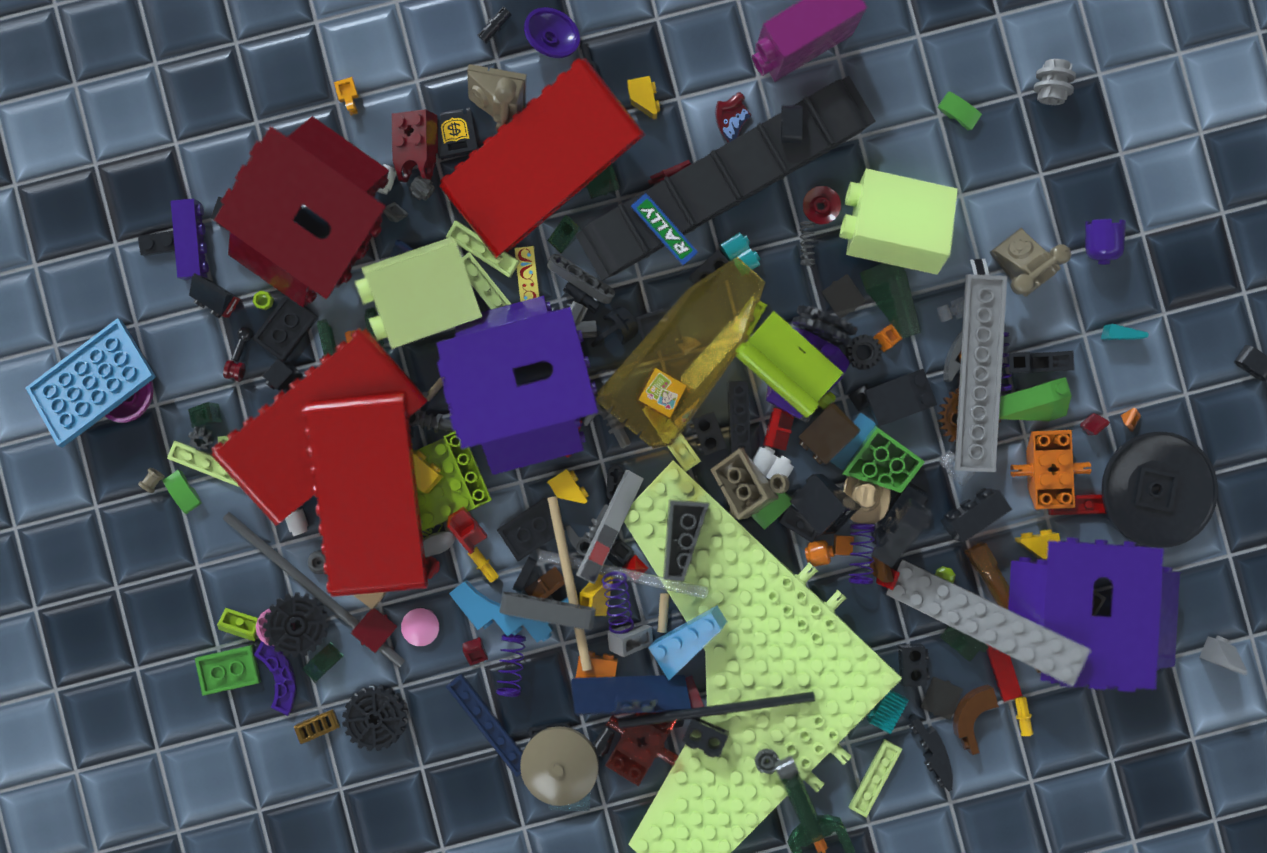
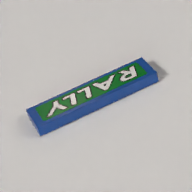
M646 193L631 206L683 266L698 253Z

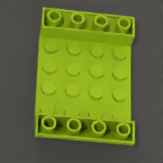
M456 431L443 436L444 438L418 449L427 456L425 460L429 464L433 462L441 469L439 473L443 475V478L428 494L423 493L417 488L420 517L423 521L421 524L422 531L448 521V516L463 506L469 512L492 501L470 447L461 448L460 439L456 437Z

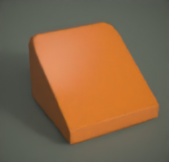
M892 323L873 337L878 339L883 352L902 340V337Z
M834 535V555L852 556L850 553H853V545H850V543L854 542V536Z

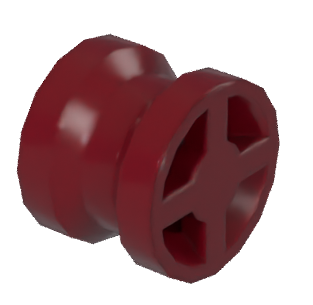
M228 360L224 366L223 377L226 379L234 378L235 381L241 382L245 375V363L236 364L234 361Z

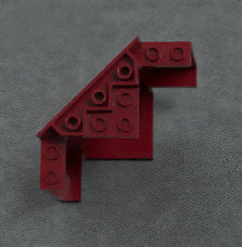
M312 116L288 137L272 126L269 127L262 141L257 140L249 155L251 157L247 161V166L243 164L235 176L237 180L233 188H228L220 201L223 203V206L214 219L215 222L230 232L228 255L303 308L316 299V293L327 300L334 288H339L343 283H348L352 278V267L358 259L362 260L367 254L371 238L378 236L381 232L382 218L380 215L385 209V205L374 197L380 188H385L389 182V169ZM302 205L308 207L330 224L331 233L327 238L319 239L293 221Z

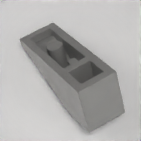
M1216 636V639L1207 637L1199 658L1247 675V670L1236 647L1228 644V639Z

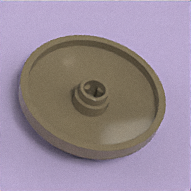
M559 726L544 729L532 737L523 751L520 768L522 779L531 794L547 804L565 806L580 801L591 791L597 779L599 761L596 750L587 737L572 728Z

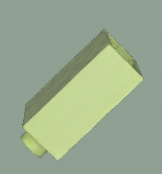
M865 169L860 183L850 182L846 193L845 205L853 206L852 215L845 214L840 230V238L848 239L846 255L938 275L950 256L958 189Z
M452 237L361 267L365 278L355 281L363 304L374 301L379 315L369 318L377 341L388 338L392 348L482 317L457 242Z

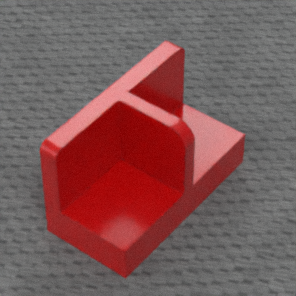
M772 408L763 445L785 451L789 436L792 434L791 428L794 416L786 411H782V409Z
M464 506L448 516V529L469 554L474 553V546L487 538L486 532Z

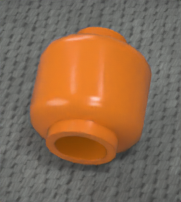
M826 540L809 542L808 547L805 548L807 563H811L815 567L830 564L831 557H834L833 546H829Z

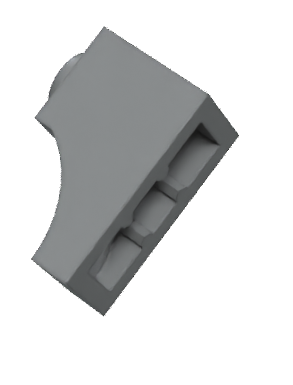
M649 625L635 627L624 634L608 632L609 651L622 657L649 647L653 643L652 627ZM622 626V627L617 628V629H615V630H616V631H623V630H626V629H628V628H625V627Z

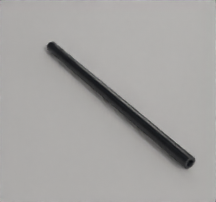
M812 691L618 719V727L621 729L814 702L815 696Z

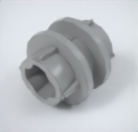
M1049 59L1045 61L1041 69L1036 71V78L1040 82L1035 83L1033 89L1038 94L1037 100L1047 105H1060L1067 100V96L1074 92V86L1069 84L1076 80V73L1072 70L1073 64L1064 59Z

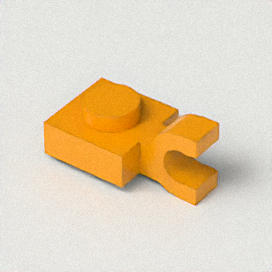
M353 77L334 82L340 103L345 102L350 115L358 114L354 99L359 98Z

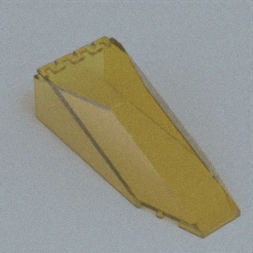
M735 257L688 288L603 385L596 397L597 402L606 410H609L612 406L613 408L610 413L621 423L627 418L628 420L624 425L636 435L642 431L639 438L647 445H651L653 448L672 446L737 354L736 348L742 342L745 343L749 337L747 332L750 323L754 321L753 313L756 304L760 301L765 281L740 258ZM655 368L687 385L670 418L639 401Z

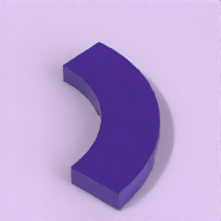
M261 641L254 656L259 658L268 667L275 680V695L271 708L289 716L296 696V681L292 666L288 658L283 656L282 651L277 653L274 651L275 646L266 645Z

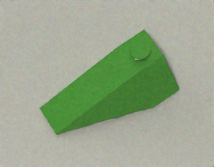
M1066 377L1000 396L999 419L1048 422L1067 416L1072 395Z

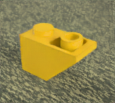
M650 76L627 80L631 105L650 118L657 119V112H660L659 101L654 99V94L657 93L655 82H651Z
M566 469L547 481L557 498L583 504L588 502L587 497L589 495L584 487L580 488L576 481L579 479L573 470L569 471Z
M1052 529L1041 530L1040 534L1033 535V532L1021 533V537L1015 538V542L1041 559H1047L1048 541H1060L1059 533L1052 532Z
M601 574L598 575L595 584L589 582L582 589L578 601L579 605L595 608V616H607L608 606L605 603L609 598L605 597L604 593L609 589L603 587L602 578L605 575ZM607 577V578L604 580V582H606V581H608V580H612L613 578H612V577ZM611 591L607 592L606 595L610 596Z

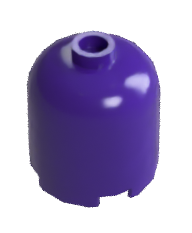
M1112 219L1092 220V223L1085 221V250L1087 256L1092 260L1098 261L1100 265L1110 264L1111 260L1120 258L1124 252L1126 220L1120 219L1119 223H1112Z

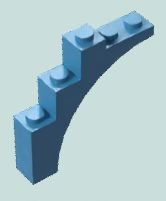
M465 580L449 593L477 630L481 627L486 629L493 623L491 619H494L507 637L511 633L513 636L523 629L522 625L537 643L540 640L545 642L552 636L553 626L550 623L500 613L501 604L480 593L468 580ZM568 597L564 598L560 602L569 603Z

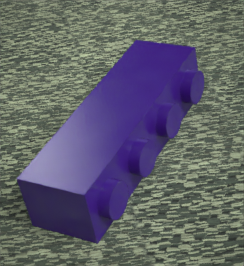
M195 199L171 201L177 278L192 280L194 273L207 278L209 266L205 259L207 245L204 242L203 236L206 233L205 225L202 223V216L204 215L203 205Z

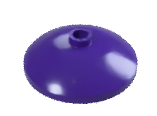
M547 7L537 8L530 12L525 20V36L531 46L541 54L552 58H565L572 55L578 48L580 43L579 30L573 20L563 12Z

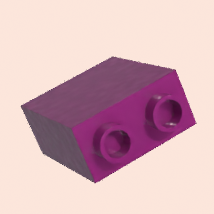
M863 0L799 1L763 23L759 39L756 42V53L752 55L756 69L762 76L769 73L774 82L778 81L852 36L867 6Z

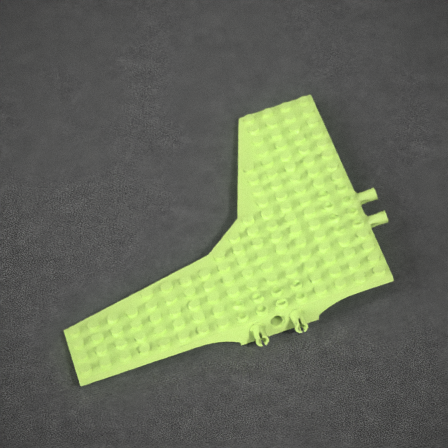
M673 460L632 503L624 523L686 622L715 606L719 607L727 620L722 630L703 647L706 658L707 706L812 691L815 696L814 702L701 717V719L729 731V736L720 757H709L704 754L703 750L699 748L692 749L685 745L628 844L636 853H731L790 793L785 779L780 780L777 771L767 774L761 773L757 769L755 764L757 753L763 749H771L777 753L780 760L792 755L799 771L796 773L799 783L805 781L815 792H818V788L821 789L824 783L812 773V770L829 753H832L842 765L847 763L846 759L850 760L851 755L839 745V742L902 678L835 613V609L847 599L839 590L827 602H823L806 586V582L818 572L811 563H808L798 575L794 574ZM669 499L709 503L684 581L663 579ZM693 730L691 735L699 738L701 737V732ZM712 738L709 740V743L712 746H717L720 744L719 740L716 738Z

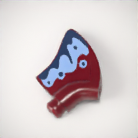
M741 92L736 93L727 101H717L716 122L722 136L728 143L738 138L742 125L752 116L742 104L745 96Z

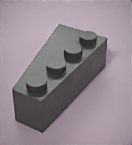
M669 499L663 569L664 580L684 581L709 506L708 502Z

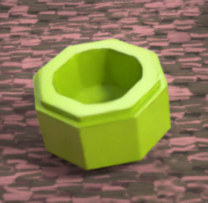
M259 291L254 294L253 303L256 308L267 310L273 305L274 299L269 292Z
M831 391L828 392L818 402V406L825 410L832 402H835L836 396Z
M942 566L936 570L935 575L951 583L954 582L955 573L951 568Z

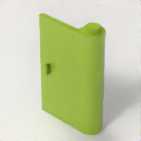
M775 311L771 313L746 343L742 342L735 350L737 352L736 357L805 418L809 417L819 405L818 401L843 374L839 368Z

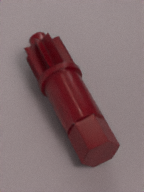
M684 161L650 176L651 179L648 180L649 186H655L662 182L665 177H670L691 165L690 161Z

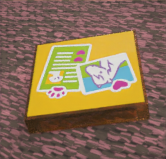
M653 367L636 401L663 417L671 419L688 385L659 368Z

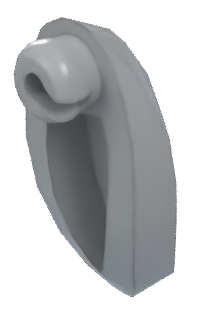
M446 530L425 537L423 539L425 557L440 554L449 549L455 541L453 533L450 530Z

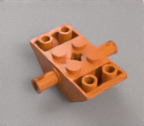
M1072 430L1032 431L1026 449L1027 464H1012L1010 470L1018 471L1010 472L1011 476H1027L1028 491L1035 509L1075 508L1074 474H1090L1092 469H1083V467H1091V463H1073Z

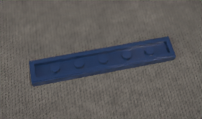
M461 673L449 682L446 688L513 774L518 777L521 775L520 764L523 751Z

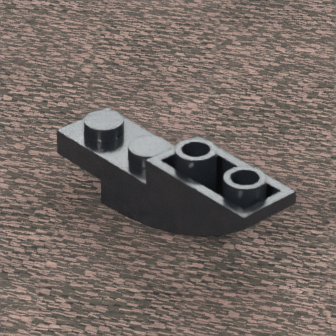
M913 714L908 717L911 722L909 727L915 735L919 734L922 739L919 742L927 751L923 754L926 759L924 764L930 772H935L937 775L935 780L941 788L945 787L950 792L953 781L952 769L943 741L936 729L932 726L926 729L920 719Z

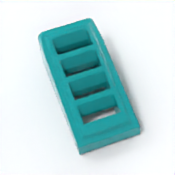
M1108 324L1103 328L1101 340H1138L1148 338L1149 334L1148 332L1116 324Z

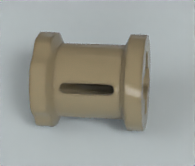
M149 468V473L138 485L147 492L154 493V488L165 476L158 470Z

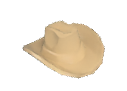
M847 476L843 491L861 506L850 520L855 523L874 524L883 519L890 506V489Z

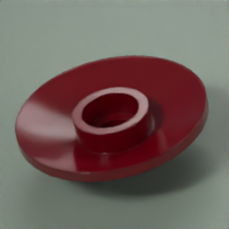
M814 187L807 192L803 199V212L815 224H828L835 220L840 213V197L830 187ZM823 204L824 209H818L817 205Z

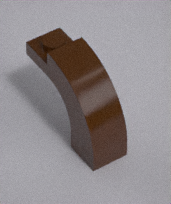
M988 684L968 692L958 703L953 716L954 734L958 738H962L961 742L964 750H967L972 755L980 753L974 734V723L977 717L986 710L999 707L994 688Z

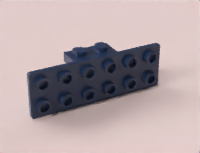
M666 675L571 679L575 715L670 712L691 709L684 675H674L670 680L667 679Z

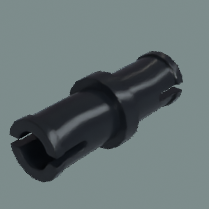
M502 6L499 12L492 19L488 20L489 23L477 36L487 44L491 37L501 30V26L512 14Z
M570 282L563 289L577 303L584 305L593 314L598 310V306L601 305L600 302H597Z

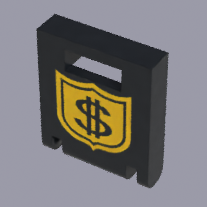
M470 107L466 108L467 114H464L463 109L440 113L441 119H438L437 116L438 150L441 160L469 155L472 151L478 149ZM467 142L466 148L450 151L448 146Z

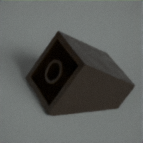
M832 402L798 437L800 440L799 445L805 451L809 449L814 454L812 458L819 465L823 463L826 466L861 430Z

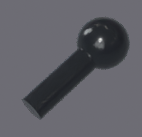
M242 327L237 332L239 340L231 358L235 362H239L246 342L250 341L253 337V332L248 327Z

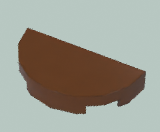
M872 556L874 562L870 563V568L874 570L873 575L878 577L883 583L894 582L890 566Z

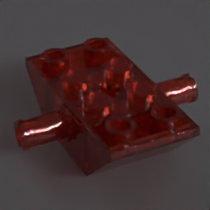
M662 712L635 713L634 716H641V715H648V714H655V713H662ZM611 715L606 726L619 732L621 739L605 766L637 786L642 782L655 758L659 757L671 764V766H674L679 755L665 748L664 742L676 721L619 729L618 718ZM645 737L646 743H640L638 738Z

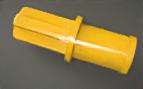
M478 547L474 548V553H467L478 568L476 569H480L490 583L499 577L489 563L490 560L484 557Z
M1025 696L1015 698L1016 719L1019 720L1021 736H1031L1034 733L1030 719L1032 714H1029L1027 698Z

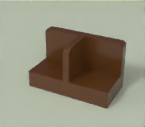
M554 566L524 590L529 596L545 599L565 584L564 577L558 568Z

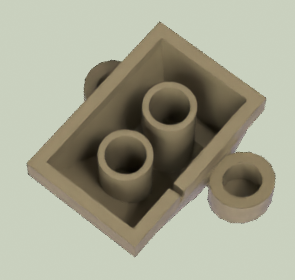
M469 64L467 69L468 98L494 118V121L497 122L495 127L497 131L500 126L508 124L513 120L512 116L516 112L522 111L525 108L527 74L490 68L488 71V67Z
M1022 227L990 251V254L1012 280V291L1018 295L1023 294L1024 297L1055 275L1061 269L1059 265L1071 259V250L1066 245L1059 244L1053 247L1050 252H1047Z
M739 448L710 469L719 486H722L721 490L730 504L731 515L738 520L747 519L751 515L759 513L761 509L778 500L777 493H785L789 489V480L783 474H775L770 478V481L767 480L743 448Z

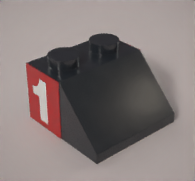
M196 273L192 276L189 296L195 299L194 303L202 308L207 306L211 309L210 313L218 318H221V316L229 318L240 298L206 277Z

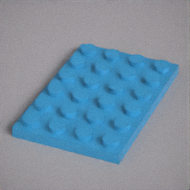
M117 318L25 389L55 443L63 448L156 378L123 321Z

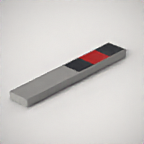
M625 470L576 574L593 584L596 582L643 481L642 477L629 470Z

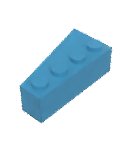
M715 606L655 639L648 648L667 679L670 680L726 625L727 620L719 607Z

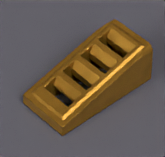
M331 709L297 723L294 729L300 744H303L339 728L340 725L334 710ZM326 716H328L330 723L332 725L330 727L328 726L327 721L325 719ZM318 720H321L323 730H321ZM311 723H313L316 733H313Z

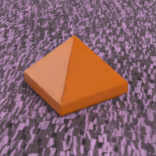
M1132 408L1121 415L1129 431H1134L1141 417L1136 408Z

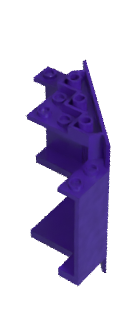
M544 296L481 312L482 317L455 326V338L436 342L441 359L437 364L440 377L443 378L446 402L450 404L449 411L453 431H456V437L460 439L462 449L482 444L492 475L584 451L583 443L586 442L584 432H579L578 427H581L579 417L598 413L594 394L598 393L595 382L591 383L587 368H590L588 356H583L580 342L584 340L581 330L577 331L571 307L552 312L550 302H546ZM541 361H547L552 364L553 374L550 378L517 387L513 369Z
M1067 537V541H1048L1047 560L1037 559V562H1033L1029 557H1019V560H1011L1008 610L1090 649L1073 686L1042 671L1040 681H1049L1052 684L1060 683L1062 687L1077 688V686L1087 687L1089 685V689L1102 690L1116 689L1117 687L1118 691L1135 692L1136 688L1156 689L1157 669L1175 667L1180 572L1173 571L1172 567H1163L1164 549L1136 546V542L1124 541L1123 545L1108 544V540L1095 539V543L1079 542V538ZM1100 577H1107L1113 585L1111 617L1092 616L1093 585L1096 579Z

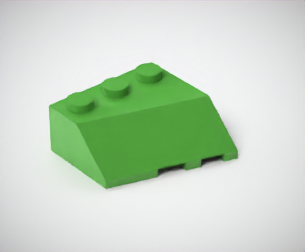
M874 426L848 462L842 474L902 493L925 461Z

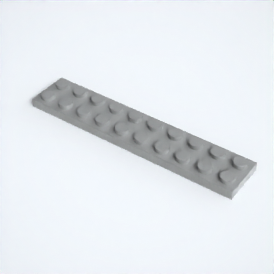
M966 275L954 469L956 471L996 472L1007 276Z
M902 559L897 569L900 575L893 590L888 589L886 595L1071 686L1074 685L1090 652L1089 648Z

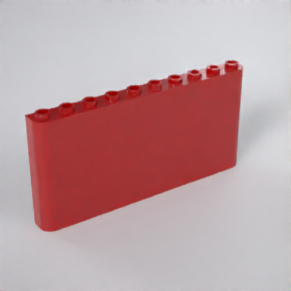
M576 59L567 72L564 71L557 76L556 82L543 88L542 94L538 98L531 99L523 111H518L512 116L513 120L508 124L500 126L495 136L488 137L479 150L475 149L469 154L470 158L465 162H460L455 166V171L452 174H447L440 180V188L496 259L504 251L508 253L646 135L587 59Z
M367 328L364 330L357 329L351 334L353 339L348 343L343 341L335 347L336 353L332 356L329 353L320 360L322 363L317 368L312 366L304 373L306 375L304 379L300 381L297 378L289 385L291 389L287 393L281 391L273 398L276 402L271 406L265 404L258 410L260 415L255 419L252 416L242 423L245 426L240 431L235 429L227 436L229 439L223 444L220 441L211 449L213 451L211 456L275 526L314 495L316 483L315 478L311 475L313 460L309 457L308 452L311 445L310 438L308 439L306 436L308 422L303 415V408L306 407L309 401L406 392L408 417L428 401Z
M406 392L309 401L306 407L303 408V415L308 422L306 436L308 439L310 438L311 445L308 452L309 457L313 460L311 475L315 478L316 483L314 486V496L318 498L316 513L321 521V524H319V534L323 536L321 551L326 559L324 572L328 574L327 593H330L332 597L427 588L429 584Z

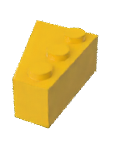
M412 448L417 488L423 493L428 494L443 478V475L439 473L441 469L433 462L429 464L425 460L427 456L420 450L416 452Z

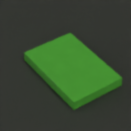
M248 645L196 657L195 663L202 696L260 683L261 679L257 660L254 656V646Z

